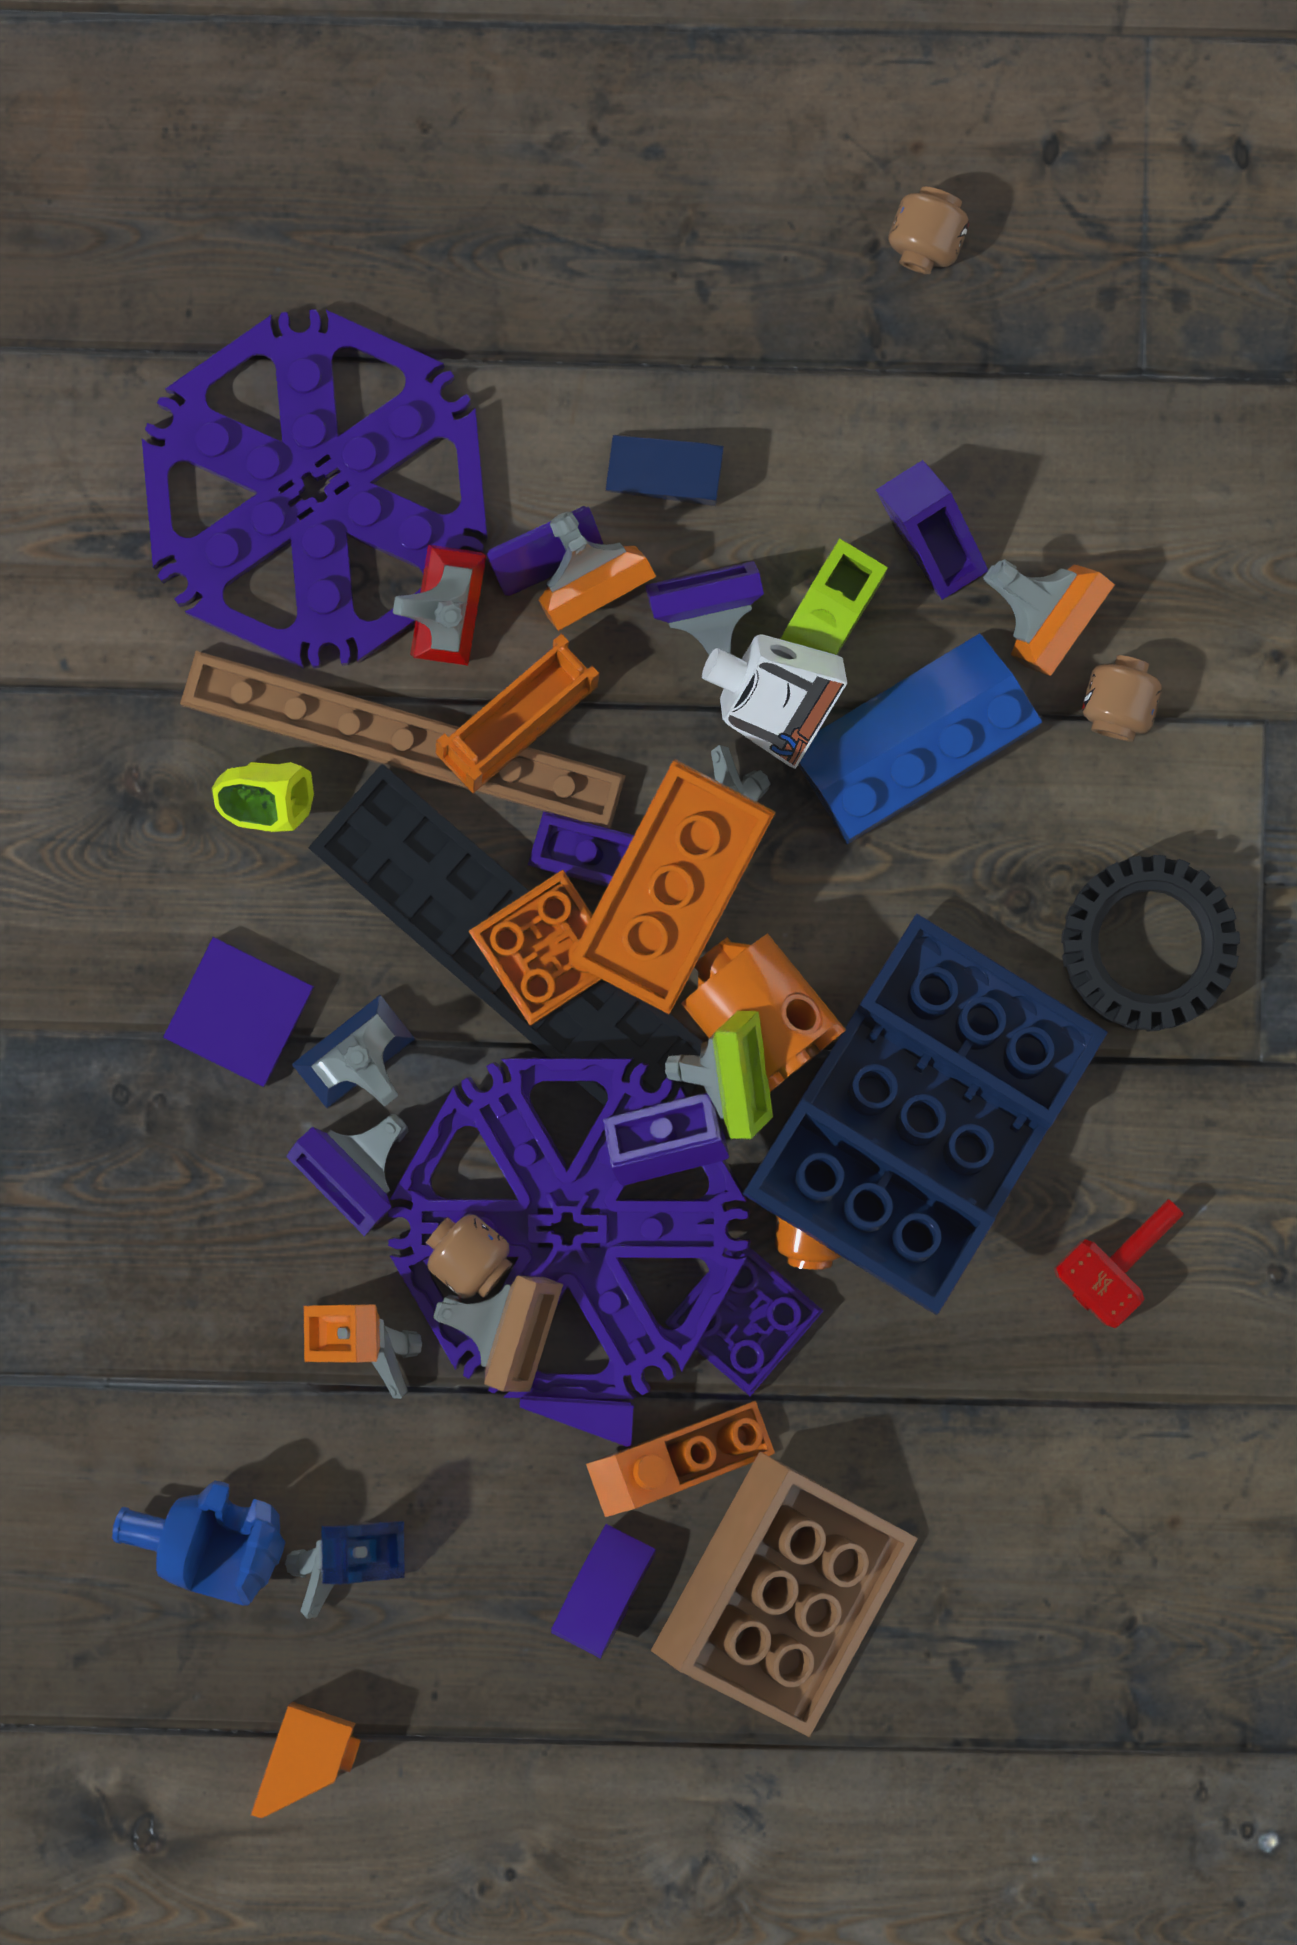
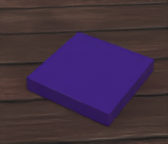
M213 937L163 1038L265 1088L315 987Z

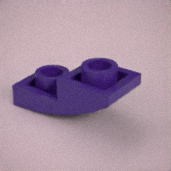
M605 1524L553 1624L551 1633L601 1659L627 1614L628 1604L655 1558L656 1549Z

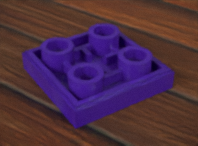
M748 1247L741 1251L726 1250L725 1254L738 1258L749 1257L696 1350L746 1394L751 1396L821 1315L823 1310L754 1250ZM709 1271L664 1322L671 1329L679 1328L685 1322L708 1282Z

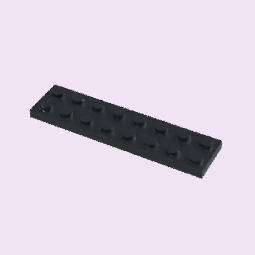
M381 764L308 847L310 851L548 1058H634L628 1065L624 1077L625 1081L630 1082V1075L634 1068L640 1063L645 1062L649 1065V1068L643 1076V1085L648 1091L657 1092L661 1088L663 1081L667 1078L665 1063L668 1056H700L701 1043L703 1041L673 1015L667 1014L605 980L596 983L530 1026L468 932L528 893L529 890L385 765ZM675 1080L674 1088L671 1094L664 1099V1102L673 1101L677 1097L681 1086L684 1087L689 1096L698 1084ZM576 1081L605 1106L608 1101V1094L600 1083L595 1081Z

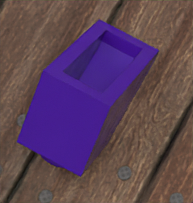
M923 460L876 489L895 530L941 600L989 570L952 493Z

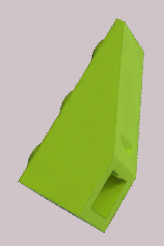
M839 539L780 639L838 655L883 581L888 567Z

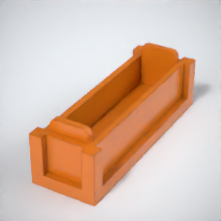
M562 633L553 640V646L549 652L448 737L444 733L436 740L435 754L472 793H475L597 688L599 672L593 666L587 669L569 650V641Z

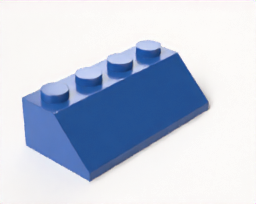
M979 633L819 730L798 766L848 845L1034 732L1042 724V720L1013 673Z

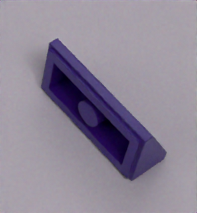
M582 506L572 511L579 522L578 529L581 535L588 542L604 545L589 506ZM550 522L488 550L487 558L502 592L506 596H511L552 577L559 568L566 550L560 538L554 536Z
M707 1093L603 1119L611 1169L621 1185H629L724 1161L729 1158L719 1114Z

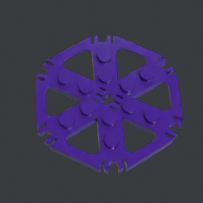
M316 309L310 310V326L302 333L292 331L288 312H281L278 321L282 336L278 338L274 337L272 331L273 317L272 315L268 316L165 388L167 393L177 395L185 402L180 407L175 400L168 397H160L157 402L158 406L173 414V422L169 427L163 429L149 423L145 427L146 432L152 439L165 442V446L152 445L142 439L152 564L154 570H156L161 563L175 558L176 562L163 567L157 576L163 584L174 576H183L188 580L187 589L174 598L179 607L189 605L199 594L202 596V599L193 608L184 611L186 615L304 668L301 660L302 647L304 644L310 645L308 659L314 669L320 668L319 654L321 649L327 645L338 647L342 666H348L351 660V649L347 642L355 640L358 648L357 662L360 663L416 622V620L393 614V609L374 621L362 620L355 614L348 536L415 566L422 573H424L428 545L462 550L470 549L483 553L484 545L472 536H464L465 531L479 533L488 540L476 409L474 408L469 415L454 420L453 416L460 415L469 408L471 399L466 394L455 402H448L441 396L443 388L455 380L452 372H442L435 377L431 384L427 380L435 371L444 368V363L326 310L329 319L328 330L326 334L321 333V318ZM352 347L400 369L406 381L402 392L339 436L332 359L335 353L342 348ZM263 355L270 358L276 368L282 442L212 410L206 402V394L209 387L253 356ZM438 438L448 439L456 447L461 502L458 508L450 514L436 513L374 484ZM327 456L331 458L330 460H328L327 462H325L317 468V463L325 459ZM185 461L255 493V495L197 536L184 538L179 536L172 526L168 475L175 464ZM338 471L340 472L330 479V483L324 488L327 496L324 501L318 503L315 498L310 497L305 501L302 499L290 507L292 503L301 498L300 495L306 490L303 482L306 477L312 475L315 480L319 481L323 478L328 479ZM290 482L294 484L284 492L280 493L279 490L285 487ZM347 485H350L348 488H346L341 493L336 495V493L339 492L341 489H343ZM311 510H313V512H312L311 514H309L308 516H306L305 518H303L301 521L299 520L301 517H303L304 515H306L307 513H309ZM291 542L297 604L295 622L288 628L275 629L228 607L223 597L224 589ZM421 588L414 594L420 593Z
M502 1058L501 1060L509 1069L511 1081L507 1082L506 1073L498 1063L493 1062L486 1066L493 1078V1086L488 1092L479 1090L471 1076L461 1081L464 1093L472 1100L470 1105L460 1095L458 1086H454L396 1187L390 1200H409L413 1202V1206L399 1205L388 1211V1217L405 1218L409 1222L411 1229L407 1237H392L388 1239V1246L394 1249H405L411 1246L414 1254L405 1256L392 1254L390 1257L454 1369L459 1368L462 1357L468 1350L474 1355L466 1363L463 1376L470 1379L481 1364L480 1352L476 1343L468 1335L449 1325L436 1321L433 1317L437 1303L443 1302L444 1296L428 1269V1258L434 1249L426 1244V1242L447 1217L454 1223H457L468 1214L478 1216L508 1242L509 1254L507 1257H518L500 1291L506 1284L512 1285L517 1276L546 1277L563 1284L557 1303L558 1306L569 1287L609 1357V1363L605 1370L596 1374L544 1373L537 1369L530 1392H507L503 1398H523V1395L569 1399H634L636 1395L629 1388L626 1379L628 1375H631L632 1384L636 1391L644 1395L651 1390L644 1377V1370L647 1366L659 1367L667 1381L676 1376L674 1364L665 1356L667 1352L671 1353L677 1360L681 1372L684 1370L749 1257L738 1258L725 1254V1250L741 1251L750 1246V1239H735L728 1233V1223L730 1220L736 1218L747 1219L750 1217V1210L744 1207H733L727 1210L724 1202L733 1200L744 1202L749 1200L746 1196L742 1195L744 1191L726 1160L702 1166L709 1179V1188L706 1194L699 1199H619L626 1185L619 1184L611 1169L603 1119L664 1104V1099L671 1094L674 1088L675 1080L666 1078L657 1092L648 1091L643 1085V1076L649 1068V1065L645 1062L640 1063L634 1068L629 1082L625 1081L624 1077L628 1065L634 1058ZM595 1081L600 1083L607 1091L608 1101L570 1168L566 1165L531 1104V1091L539 1082ZM683 1086L679 1088L677 1097L673 1101L689 1097ZM473 1126L478 1129L517 1199L443 1198L434 1192L431 1185L432 1175L460 1128ZM540 1208H552L553 1213H540ZM584 1208H599L600 1213H584ZM565 1212L573 1213L574 1222L583 1223V1226H598V1230H586L583 1233L577 1234L573 1238V1244L565 1243L563 1234L555 1233L554 1230H540V1226H552L554 1223L561 1222L564 1219ZM540 1243H553V1247H540ZM584 1243H600V1247H584ZM621 1258H700L707 1264L709 1268L708 1282L682 1326L676 1329H666L656 1321ZM489 1387L488 1391L494 1394L498 1389Z

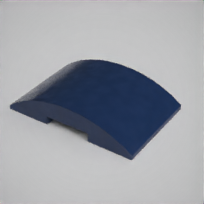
M916 913L846 1025V1031L836 1041L742 1195L933 1314L938 1315L994 1223L996 1215L1048 1129L1053 1125L1108 1032Z

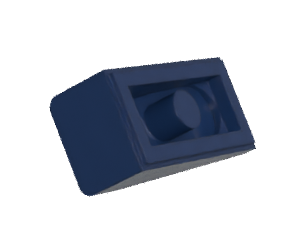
M613 435L605 491L716 506L724 446Z

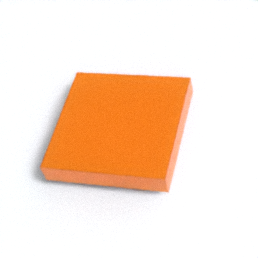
M561 870L468 931L530 1026L603 980L569 962L593 915L564 870Z

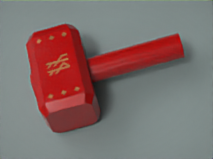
M1167 1199L1110 1257L1094 1242L1082 1239L1054 1267L1056 1277L1073 1293V1298L1085 1310H1090L1105 1326L1117 1328L1145 1300L1142 1290L1125 1273L1184 1213L1170 1199Z

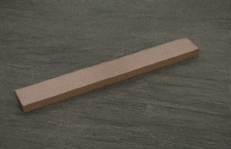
M199 651L195 652L180 702L182 707L468 789L435 754L436 740L444 733L449 737L460 727ZM527 747L476 792L611 829L626 775Z

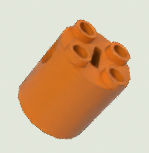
M768 933L752 945L734 943L727 937L697 961L694 967L698 971V988L681 1003L708 1038L737 1011H759L765 1069L770 1092L846 1031L844 1026Z

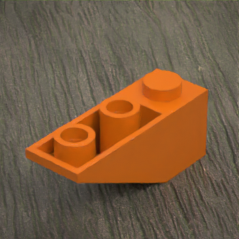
M756 1401L589 1462L586 1466L605 1517L636 1509L753 1463L759 1452L770 1456L775 1454L758 1405Z

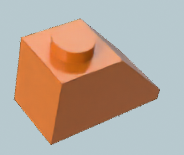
M291 1702L287 1707L251 1815L262 1819L334 1783L340 1769L351 1772L361 1743L360 1739L351 1737L356 1723Z

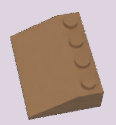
M759 1452L653 1645L651 1652L691 1678L810 1737L918 1538L794 1469Z

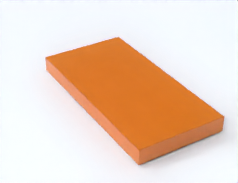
M674 759L569 962L670 1014L776 812Z

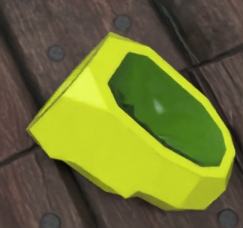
M251 762L244 767L230 768L217 778L212 787L215 808L222 817L238 827L269 832L294 831L310 815L314 797L311 771L292 762L282 764Z

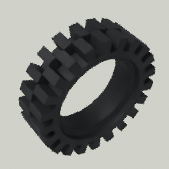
M1142 855L1129 857L1127 860L1119 863L1116 862L1106 867L1080 890L1065 917L1066 923L1061 938L1064 950L1062 960L1064 968L1067 967L1070 975L1068 980L1074 990L1077 989L1083 998L1081 1001L1089 1009L1093 1008L1101 1014V1018L1110 1023L1120 1024L1122 1028L1130 1030L1140 1029L1149 1032L1183 1025L1198 1017L1218 1001V997L1222 992L1226 991L1230 984L1231 974L1237 967L1239 956H1236L1237 945L1240 944V932H1236L1234 920L1237 918L1233 907L1229 908L1224 899L1227 895L1220 886L1216 888L1209 880L1211 877L1203 870L1197 871L1189 866V862L1181 859L1176 861L1167 859L1165 855H1153L1152 857H1142ZM1147 891L1163 893L1180 901L1190 910L1198 923L1202 938L1201 956L1197 968L1189 980L1172 992L1154 996L1136 994L1120 986L1110 977L1102 964L1098 949L1099 931L1102 921L1110 908L1124 897Z

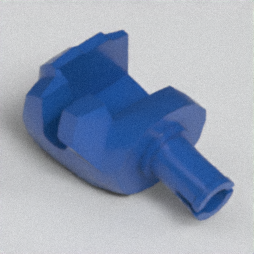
M213 1481L198 1495H189L177 1499L170 1508L166 1519L122 1507L116 1516L112 1531V1538L115 1543H124L157 1552L156 1571L160 1578L177 1587L242 1606L249 1605L259 1590L267 1585L274 1567L279 1564L286 1543L280 1534L279 1513L272 1505L253 1499L251 1507L236 1506L228 1499L229 1484L222 1481Z

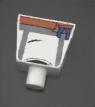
M763 634L754 637L742 659L715 648L708 657L702 673L704 680L724 688L720 697L722 718L726 724L786 765L795 769L847 685L842 657Z

